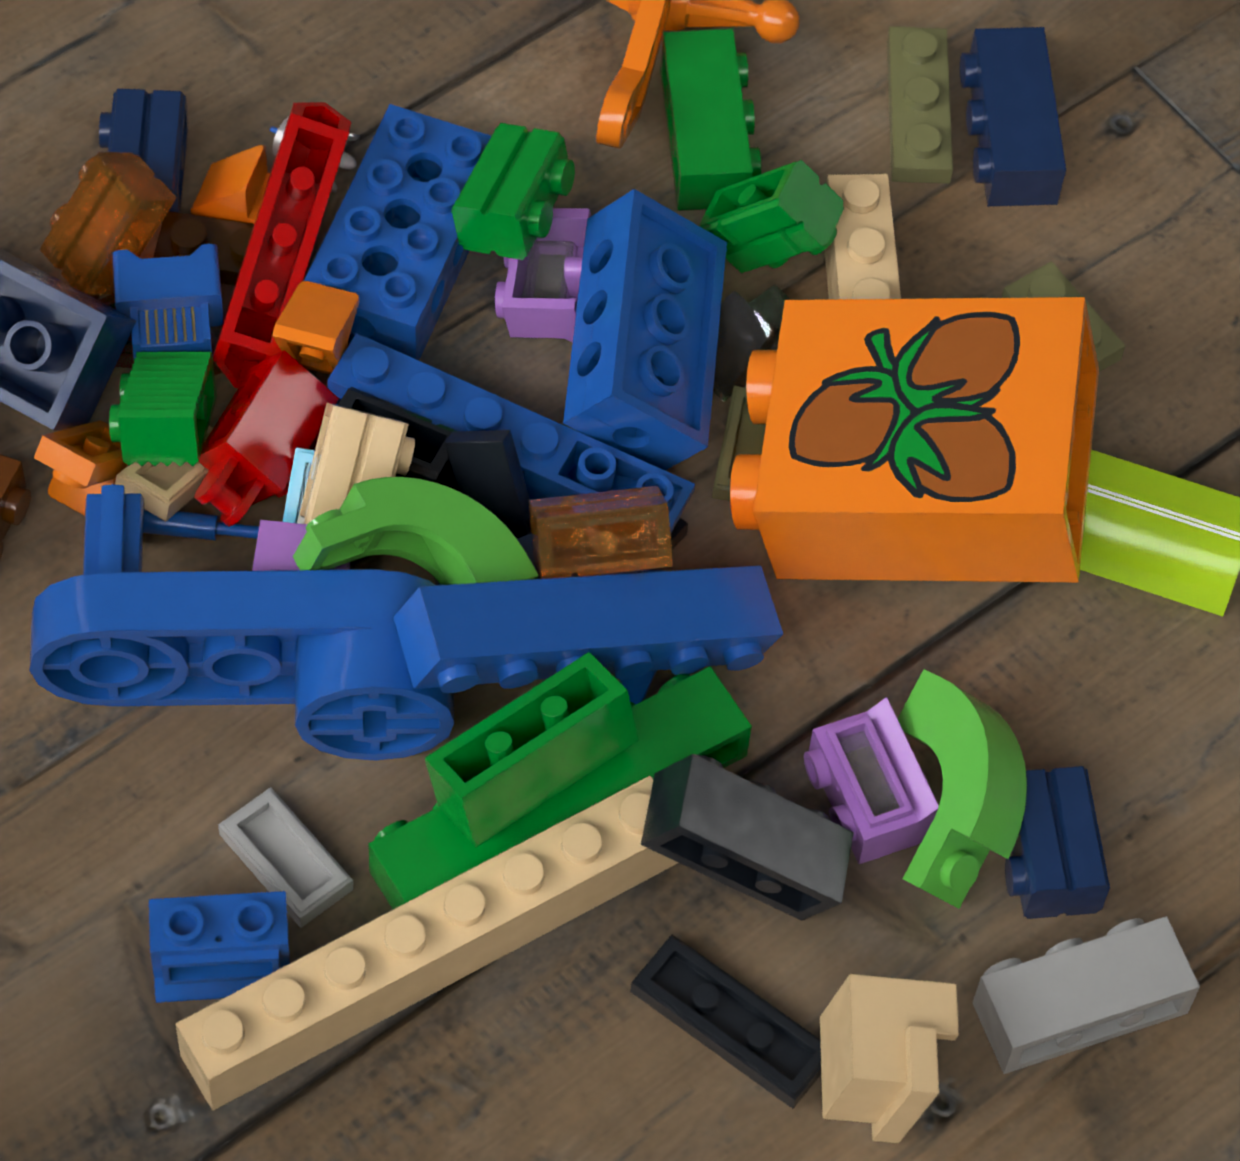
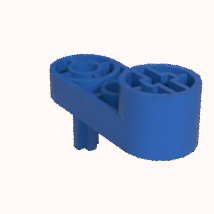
M124 485L102 486L101 494H87L85 504L83 575L51 584L34 601L29 671L39 686L64 699L82 704L115 707L295 704V727L302 740L325 753L349 759L375 761L405 758L430 750L449 737L455 723L454 693H444L440 687L413 689L393 618L418 587L436 586L430 580L405 572L374 569L142 572L144 498L141 493L125 494Z

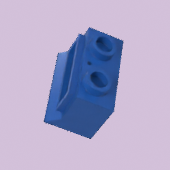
M286 891L149 899L150 956L154 974L156 1003L223 999L290 964Z

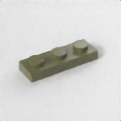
M889 26L887 65L891 182L950 184L953 172L947 29Z

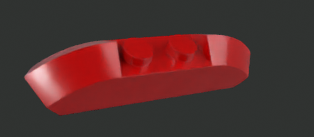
M326 102L293 103L213 354L214 362L235 389L240 387L253 366L281 352L272 336L275 324L297 286L304 279L352 124L350 120Z

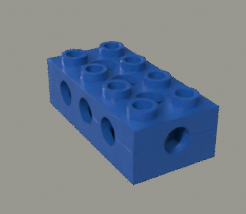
M389 104L304 281L359 295L360 301L348 344H350L355 334L358 333L416 360H420L469 253L468 250H464L459 245L451 209L489 142L491 135Z
M636 189L631 190L587 219L563 424L666 471L708 447L727 242Z

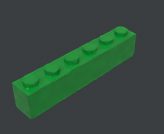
M711 666L692 676L690 674H679L668 680L659 689L657 694L636 705L634 702H631L639 738L638 742L475 848L441 811L438 803H436L432 811L410 822L399 820L389 824L376 835L374 841L368 843L369 873L394 910L648 776L654 779L656 772L691 754L716 759L722 764L724 769L747 756L752 725Z

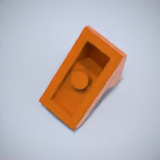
M258 145L212 163L191 208V215L254 224L270 173L267 171L266 146Z
M302 281L297 286L276 322L272 336L281 351L285 350L304 368L331 375L349 346L348 339L359 305V295L310 281Z
M101 420L42 435L34 455V459L54 469L52 472L53 477L48 487V495L84 516L87 494H101L102 486L115 485L117 474L128 466L122 459L121 442L111 441L109 424Z

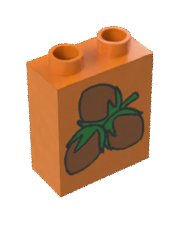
M1085 297L785 300L777 350H753L748 362L746 392L749 416L753 424H766L762 454H738L733 463L730 481V504L732 519L736 529L760 531L776 579L1079 583L1099 366Z

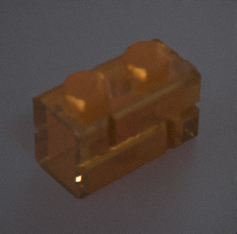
M98 152L97 155L90 158L81 167L78 175L81 182L70 200L60 206L50 219L52 229L39 250L55 268L62 270L61 275L72 287L87 295L115 294L112 253L116 250H129L137 257H140L177 198L160 179L154 177L155 173L140 156L129 152Z
M658 486L529 500L534 562L541 579L571 577L572 573H577L579 577L672 566L668 504Z

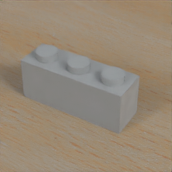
M1167 916L1147 923L1141 918H1135L1116 925L1107 933V936L1084 943L1081 938H1072L1056 944L1046 952L1045 956L1024 963L1019 958H1010L996 963L981 976L972 1004L1003 1074L1188 1014L1200 986Z

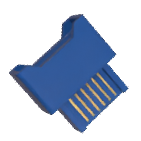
M202 244L190 256L140 259L129 250L114 251L112 259L116 310L137 320L131 331L134 358H136V352L212 353L210 327L221 326L224 321L218 246L216 244Z

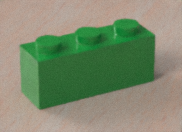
M733 29L663 32L660 73L677 211L705 210L708 208L716 190L761 174L759 147H749L748 135H754L755 131L754 104L752 99L743 100L741 89L748 86L746 52H736Z
M588 652L424 759L438 807L476 848L638 742L639 738L628 690Z

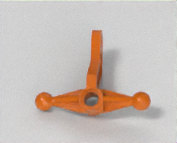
M607 0L629 12L635 23L623 65L611 83L603 102L597 127L596 142L617 149H621L641 115L662 43L663 32L679 31L686 27L752 26L755 27L760 37L771 44L784 43L796 35L799 28L800 17L793 3L788 0H766L762 4H757L751 0Z

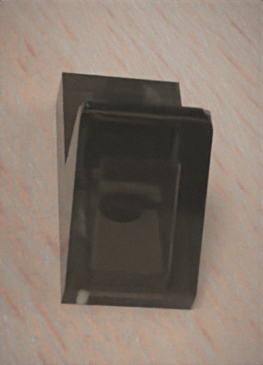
M775 284L749 303L739 293L734 291L721 304L713 392L723 402L732 396L734 385L746 386L748 362L753 350H777L784 301L791 299Z

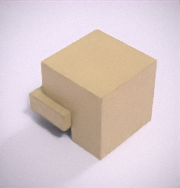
M849 974L820 1016L823 1119L872 1123V1141L899 1144L939 1094L937 1039L955 1041L959 1036L956 984Z

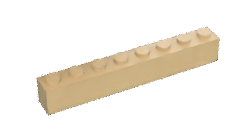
M648 776L177 1022L176 1030L180 1056L212 1111L678 864V862L640 845L653 784L652 777Z

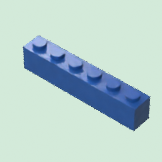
M761 565L418 587L393 617L413 689L440 687L444 693L462 692L477 684L500 683V686L506 689L522 687L535 680L548 679L588 652L611 674H615L616 678L621 680L636 678L655 670L671 669L672 674L679 675L694 673L706 666L726 665L727 669L731 671H739L760 663L764 658L763 654L783 635Z

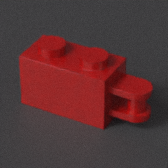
M285 350L253 366L203 444L198 462L209 471L196 490L194 498L202 505L210 502L222 513L220 520L230 527L246 514L251 505L273 495L278 498L283 497L288 493L296 447L307 449L316 447L326 404L336 405L339 398Z

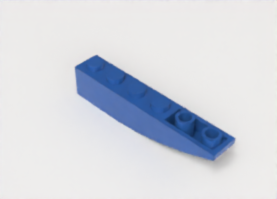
M358 333L355 334L328 378L327 388L339 398L336 405L339 404L348 388L354 387L432 420V424H442L456 431L511 430L522 471H524V480L531 504L578 517L615 504L625 530L668 539L695 490L696 484Z

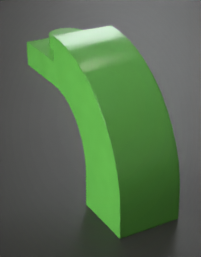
M383 477L355 483L340 509L327 511L308 523L305 528L307 532L292 556L299 570H330L366 556L393 555L410 560L423 567L441 585L533 580L539 576L517 538L504 523L483 505L450 487L427 480L407 477Z
M923 669L898 717V721L906 735L935 752L942 769L943 789L937 813L902 879L959 909L970 887L976 881L979 870L989 851L1009 859L1014 848L1025 812L1027 795L1025 762L1015 734L998 712L953 683Z

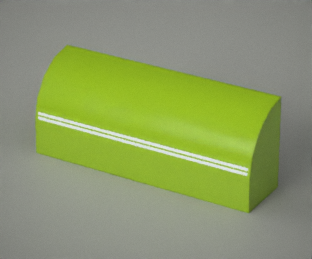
M1091 450L1080 570L1223 617L1240 570V497Z

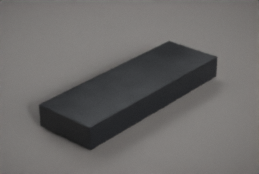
M671 934L631 982V993L792 1109L795 1108L821 1075V1042L819 1038L673 934Z

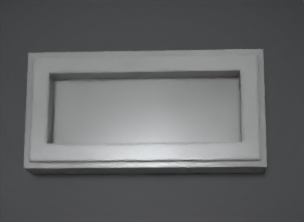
M271 787L218 824L219 835L269 892L286 891L287 913L300 928L353 891V879Z

